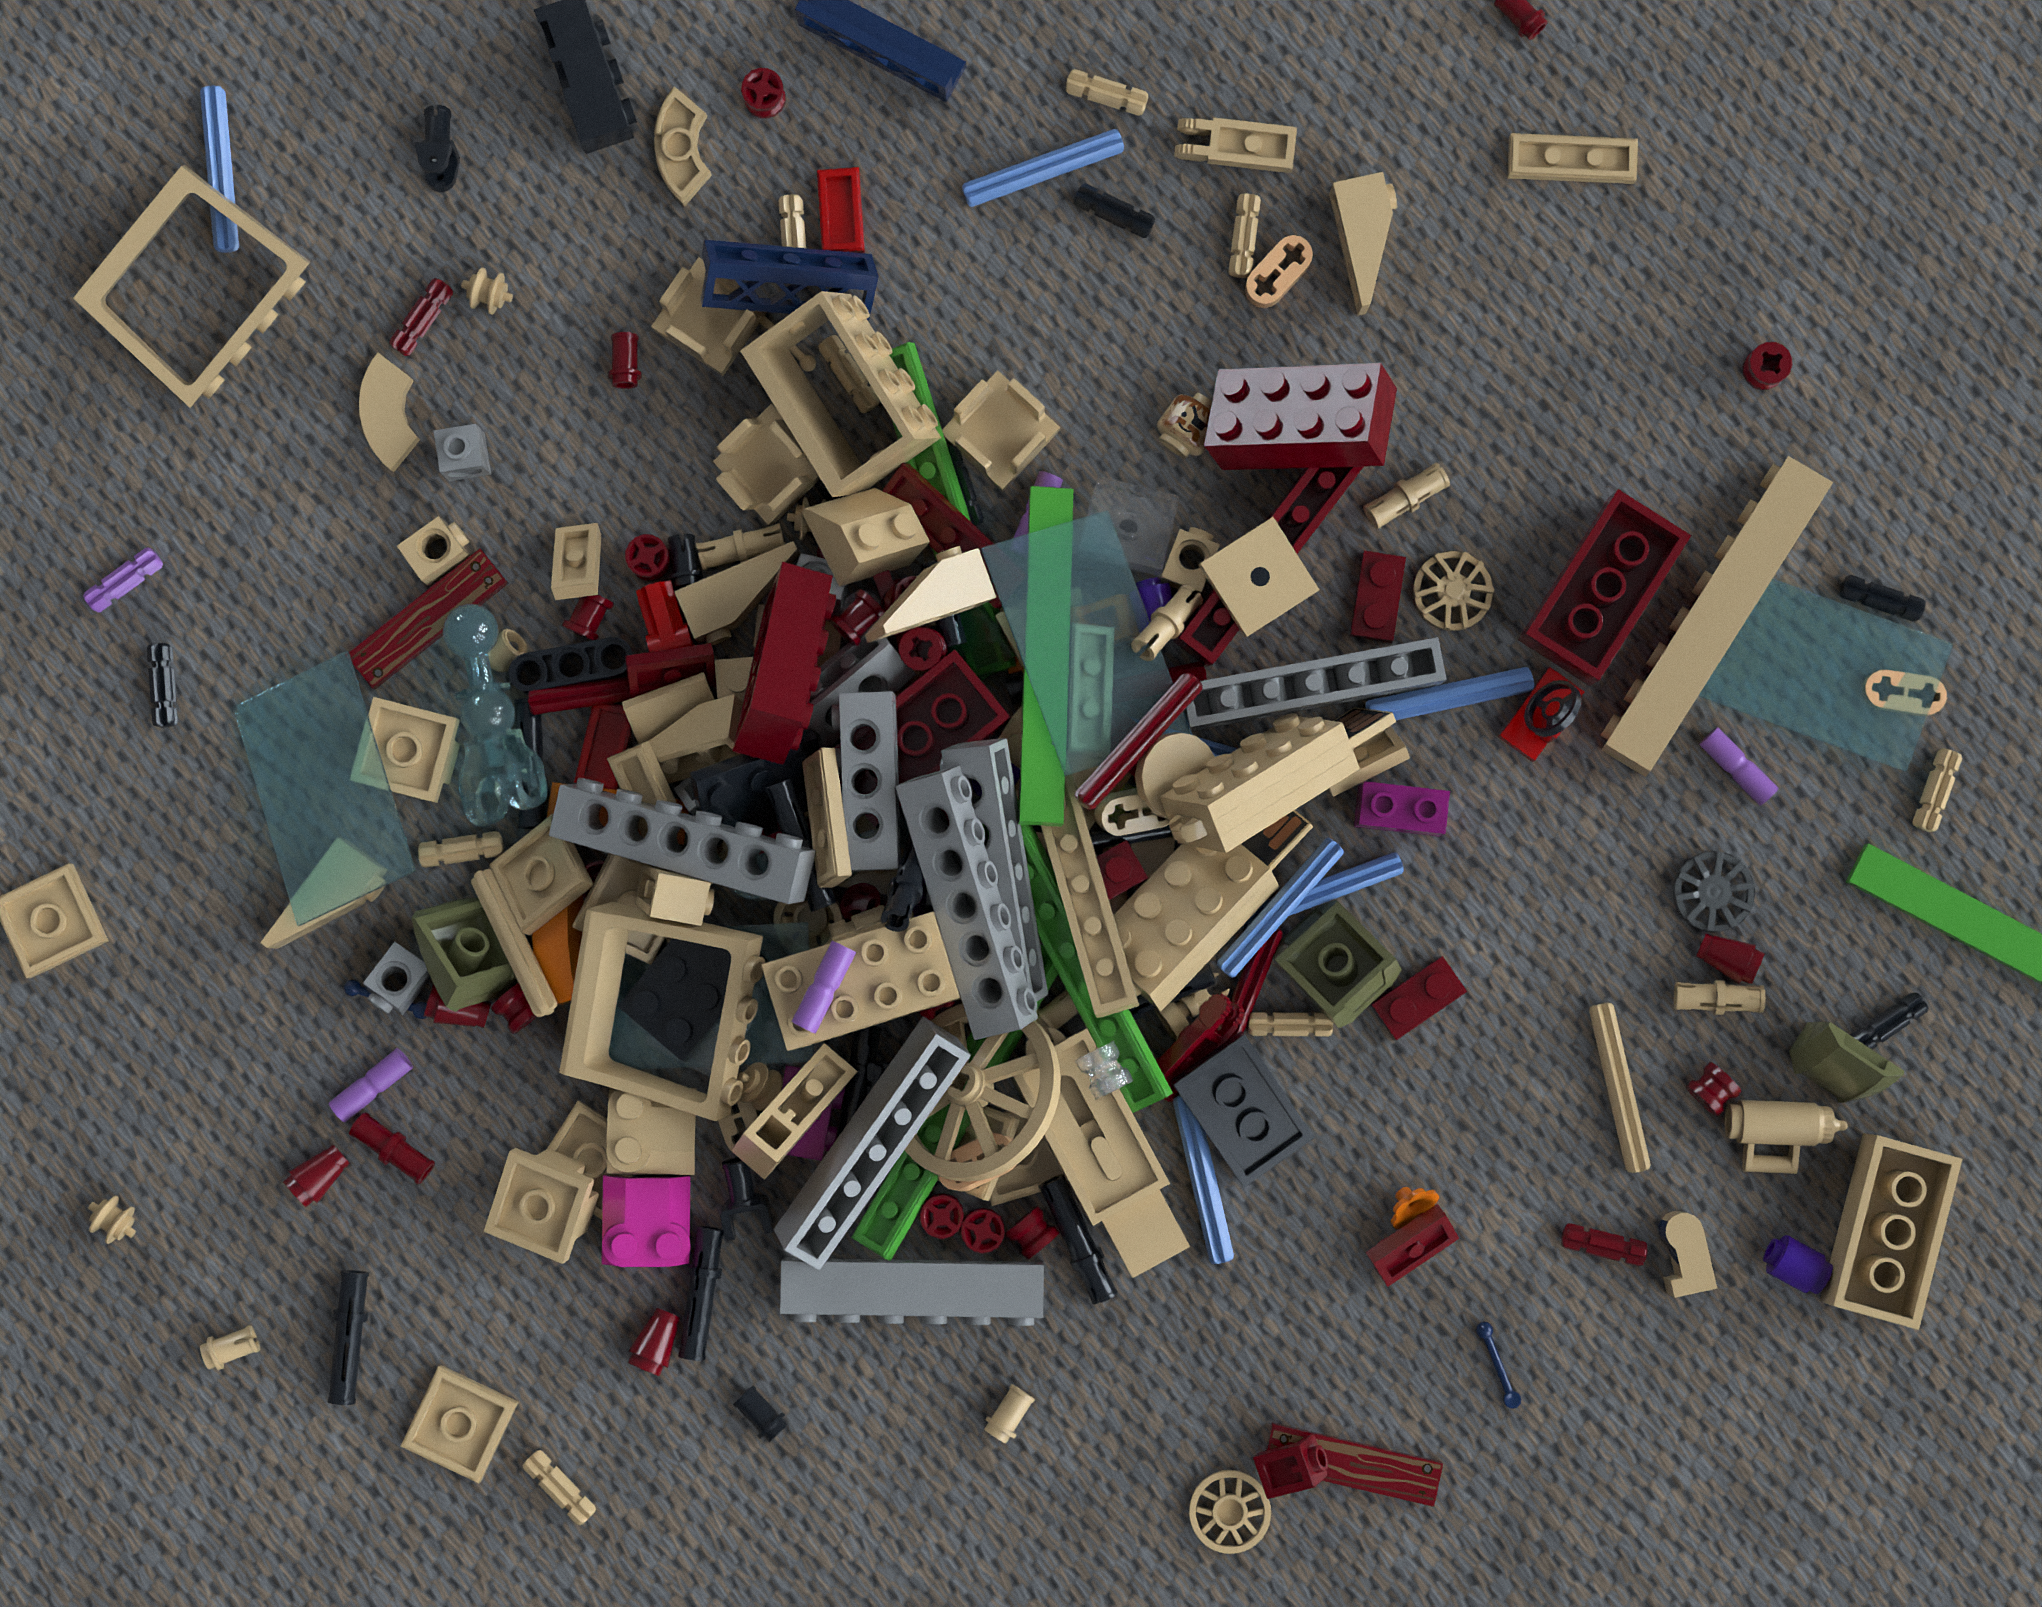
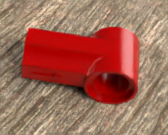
M671 580L655 582L636 590L642 617L648 631L646 642L649 652L695 646L690 628L687 623L684 624Z

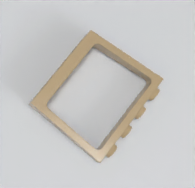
M183 165L176 171L73 299L191 408L202 394L210 399L225 381L219 373L228 362L236 367L252 348L245 341L253 331L257 329L263 334L279 315L272 308L282 296L290 301L305 284L306 281L300 277V274L310 264V261L239 208L190 168ZM195 193L283 259L286 263V271L196 381L190 383L182 379L107 306L105 299L107 294L188 195Z
M609 902L586 909L559 1073L624 1091L715 1122L730 1116L732 1105L738 1102L743 1091V1083L737 1080L739 1065L745 1062L750 1052V1042L744 1039L746 1027L754 1019L758 1009V1002L752 998L754 984L763 975L761 964L765 963V959L759 957L763 936L702 922V926L649 917L639 907L617 902ZM629 930L723 948L731 954L730 970L707 1094L618 1063L609 1056V1046Z

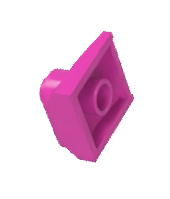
M603 1175L602 1264L619 1267H672L689 1264L691 1176L618 1177Z

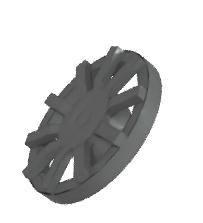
M1705 852L1690 858L1678 870L1673 882V900L1678 913L1689 925L1705 932H1722L1738 926L1748 916L1754 903L1755 883L1746 866L1734 856L1724 852ZM1716 858L1713 875L1709 874L1703 860ZM1723 860L1734 866L1724 877L1721 876ZM1695 864L1703 877L1700 880L1686 874ZM1740 872L1745 883L1731 885L1729 881ZM1683 880L1695 885V892L1681 894ZM1746 890V901L1743 902L1733 897L1732 892ZM1696 898L1699 904L1689 913L1684 906L1683 900ZM1728 903L1742 908L1735 918H1733L1727 907ZM1704 908L1709 909L1707 924L1695 919ZM1720 908L1728 923L1715 925L1716 909Z

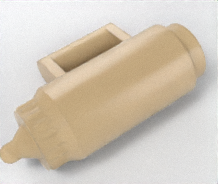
M1738 1100L1737 1104H1728L1725 1111L1726 1137L1728 1139H1736L1738 1143H1744L1742 1164L1744 1172L1797 1174L1800 1146H1816L1819 1143H1831L1834 1133L1848 1128L1846 1121L1835 1118L1832 1108L1809 1102ZM1755 1144L1789 1145L1788 1156L1754 1155Z

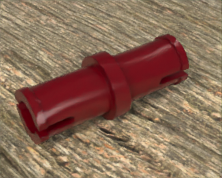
M367 1112L359 1116L349 1131L351 1137H355L377 1153L380 1162L384 1165L392 1164L414 1180L417 1185L421 1184L428 1177L435 1166V1161L430 1160L405 1142V1135L400 1132L394 1134Z

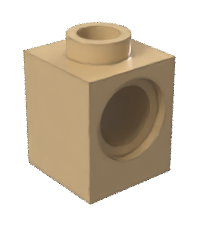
M439 516L397 545V548L420 580L428 586H431L470 557L464 548L470 541L455 521L448 525ZM438 539L446 540L447 550L441 558L430 559L428 555L430 544Z
M1190 527L1188 532L1180 529L1162 573L1161 583H1170V586L1177 590L1182 585H1190L1195 588L1191 595L1195 596L1198 592L1201 594L1207 579L1201 568L1195 570L1184 568L1180 563L1179 555L1186 550H1194L1201 555L1203 561L1217 553L1220 544L1212 541L1214 536L1195 527Z

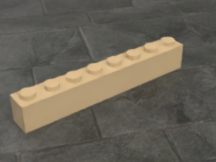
M1790 456L1787 457L1781 467L1773 463L1760 483V486L1766 489L1761 500L1757 503L1750 499L1737 520L1744 525L1736 539L1727 535L1714 557L1721 560V563L1714 574L1705 570L1692 590V593L1699 596L1693 607L1689 610L1682 606L1669 628L1676 632L1668 646L1659 642L1646 663L1653 670L1645 682L1637 678L1623 699L1630 703L1627 711L1622 718L1614 714L1600 735L1607 739L1602 751L1644 777L1650 773L1832 486V481Z

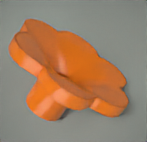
M1409 1187L1401 1188L1395 1195L1398 1202L1393 1207L1392 1226L1395 1229H1401L1417 1215L1435 1206L1439 1200L1438 1193L1435 1190L1425 1191L1423 1188L1413 1191Z

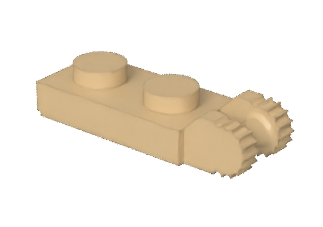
M1214 117L1213 120L1192 118L1178 120L1177 130L1180 133L1199 136L1210 135L1209 146L1176 145L1174 156L1179 159L1199 162L1207 161V164L1275 172H1292L1297 128Z

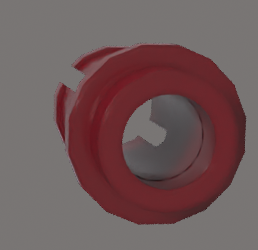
M1496 0L1494 2V6L1519 29L1517 34L1521 38L1526 36L1529 40L1534 39L1548 24V21L1544 18L1545 12L1542 9L1537 11L1527 0Z
M631 332L614 333L611 335L612 370L608 371V378L612 380V386L615 388H636L638 380L642 378V373L638 370L639 336Z

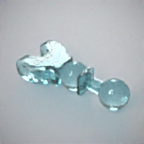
M464 604L452 610L446 617L443 625V637L448 648L454 654L464 658L470 686L455 693L456 700H464L461 706V722L465 730L473 737L463 742L465 761L459 774V793L467 819L477 826L486 827L504 818L508 811V804L520 810H530L540 806L547 798V783L541 758L525 744L521 729H511L515 723V707L510 698L504 693V691L511 689L510 682H493L488 653L494 648L498 639L499 629L497 621L493 614L483 606ZM522 781L528 786L529 796L523 790ZM483 793L485 796L486 804L488 806L487 813L481 805V797Z

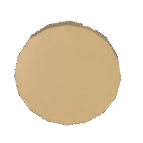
M1180 732L1163 734L1137 762L1135 772L1137 793L1142 802H1146L1148 807L1152 809L1150 811L1157 816L1168 818L1160 796L1173 789V783L1176 780L1187 775H1196L1207 768V762L1215 756L1210 747L1197 736Z

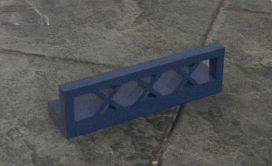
M799 0L795 8L799 26L946 103L966 68V61L849 0H808V2Z
M704 240L702 258L706 271L700 300L702 307L734 310L748 309L749 311L791 314L807 302L801 301L796 295L806 286H818L822 291L844 293L849 289L864 290L861 301L868 309L869 314H871L879 276L872 254ZM716 278L734 279L740 286L729 295L713 294ZM765 282L777 283L782 289L771 298L759 297L754 291Z

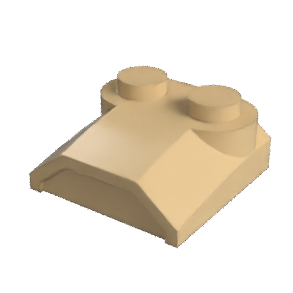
M609 1087L606 1144L607 1174L695 1176L696 1115Z

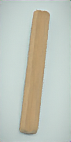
M492 869L477 871L471 880V884L533 1014L537 1017L552 1014L557 1007V1000L525 934L521 933Z
M1612 1003L1593 1005L1590 1007L1589 1013L1625 1168L1630 1173L1642 1172L1649 1169L1651 1164L1614 1005Z

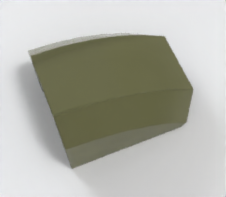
M479 898L453 900L418 910L411 917L415 936L426 968L447 1008L457 1012L461 1008L494 998L499 999L509 989L519 983Z
M1337 900L1317 906L1280 940L1276 953L1273 956V959L1338 1028L1354 1022L1359 1014L1387 988L1393 985L1402 970L1397 959Z
M1807 1022L1789 1050L1794 1074L1804 1075L1837 1097L1838 1103L1874 1096L1891 1086L1904 1075V1070L1831 1022Z

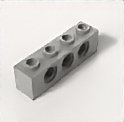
M892 691L839 693V704H832V726L834 731L840 730L841 748L835 749L838 772L842 774L841 795L851 871L898 870L901 861L900 803L895 787L899 785L896 695ZM863 726L872 727L876 733L874 745L867 750L857 749L853 742L855 732ZM864 770L874 771L878 779L876 789L869 794H860L855 787L856 776ZM865 814H874L879 821V830L872 838L863 839L857 832V821Z

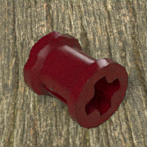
M858 589L854 593L856 598L839 616L832 615L829 620L836 631L855 647L861 643V635L885 613L881 606L862 589Z
M600 595L579 597L569 620H564L561 626L588 640H597L599 638L596 633L605 612L612 610L614 603Z

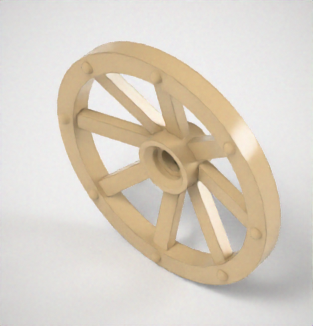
M962 1003L938 1014L931 1022L956 1036L967 1050L964 1024L969 1022ZM1036 1021L1021 1029L1033 1045L1035 1053L985 1069L1008 1035V1033L987 1037L971 1062L969 1063V1059L927 1117L929 1118L950 1104L935 1155L923 1145L917 1133L905 1148L906 1153L916 1163L930 1172L949 1180L964 1182L980 1181L992 1178L1011 1169L1038 1145L1050 1126L1057 1108L1061 1075L1054 1045L1048 1034ZM1037 1068L1040 1070V1086L1034 1108L994 1090L995 1082ZM988 1103L1028 1120L1021 1132L1000 1151L983 1111V1107ZM965 1110H967L985 1158L973 1162H950Z

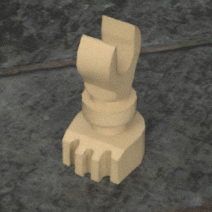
M1213 973L1214 977L1219 975V973ZM1228 988L1219 994L1222 993L1227 997L1230 989ZM1205 989L1179 999V1002L1176 1004L1174 1002L1169 1003L1161 1012L1157 1008H1154L1171 1037L1177 1040L1180 1032L1189 1025L1186 1018L1188 1016L1191 1018L1197 1016L1200 1012V1006L1212 996Z

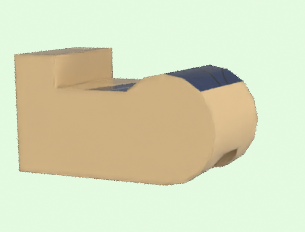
M1672 1211L1665 1214L1659 1223L1658 1229L1661 1240L1669 1248L1675 1274L1663 1277L1667 1295L1676 1298L1718 1289L1704 1229L1700 1220L1694 1215L1683 1211Z

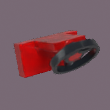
M1547 668L1498 738L1534 762L1546 745L1557 739L1560 733L1573 722L1580 710L1581 697L1585 692L1553 668Z

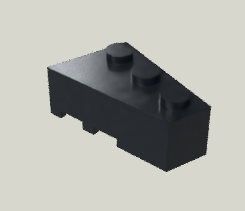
M561 0L534 9L537 21L543 29L549 47L550 58L555 65L564 98L585 153L588 154L633 139L634 136L630 125L637 123V119L630 99L621 100L617 85L623 84L624 81L616 58L609 61L607 59L603 46L609 45L611 42L603 19L594 20L586 0Z

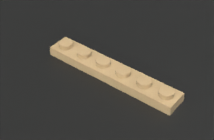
M1066 756L1064 823L1062 827H1041L1096 1018L1137 1007L1139 1002L1083 808L1074 796L1077 788L1069 760Z

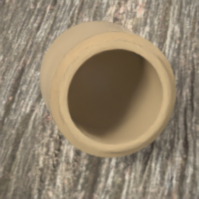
M504 629L487 643L483 654L489 667L498 672L509 671L511 662L518 655L528 653V648L524 639L517 632ZM509 642L517 643L518 651Z

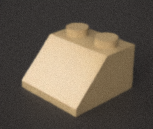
M877 488L810 506L802 511L839 587L872 577L886 570L892 571L908 566L930 542L911 504Z

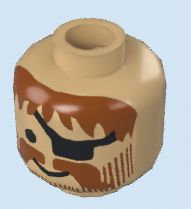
M1196 393L1194 397L1184 394L1176 396L1157 422V428L1161 434L1158 438L1159 441L1181 458L1185 459L1188 455H1201L1206 450L1204 442L1212 401L1200 393Z

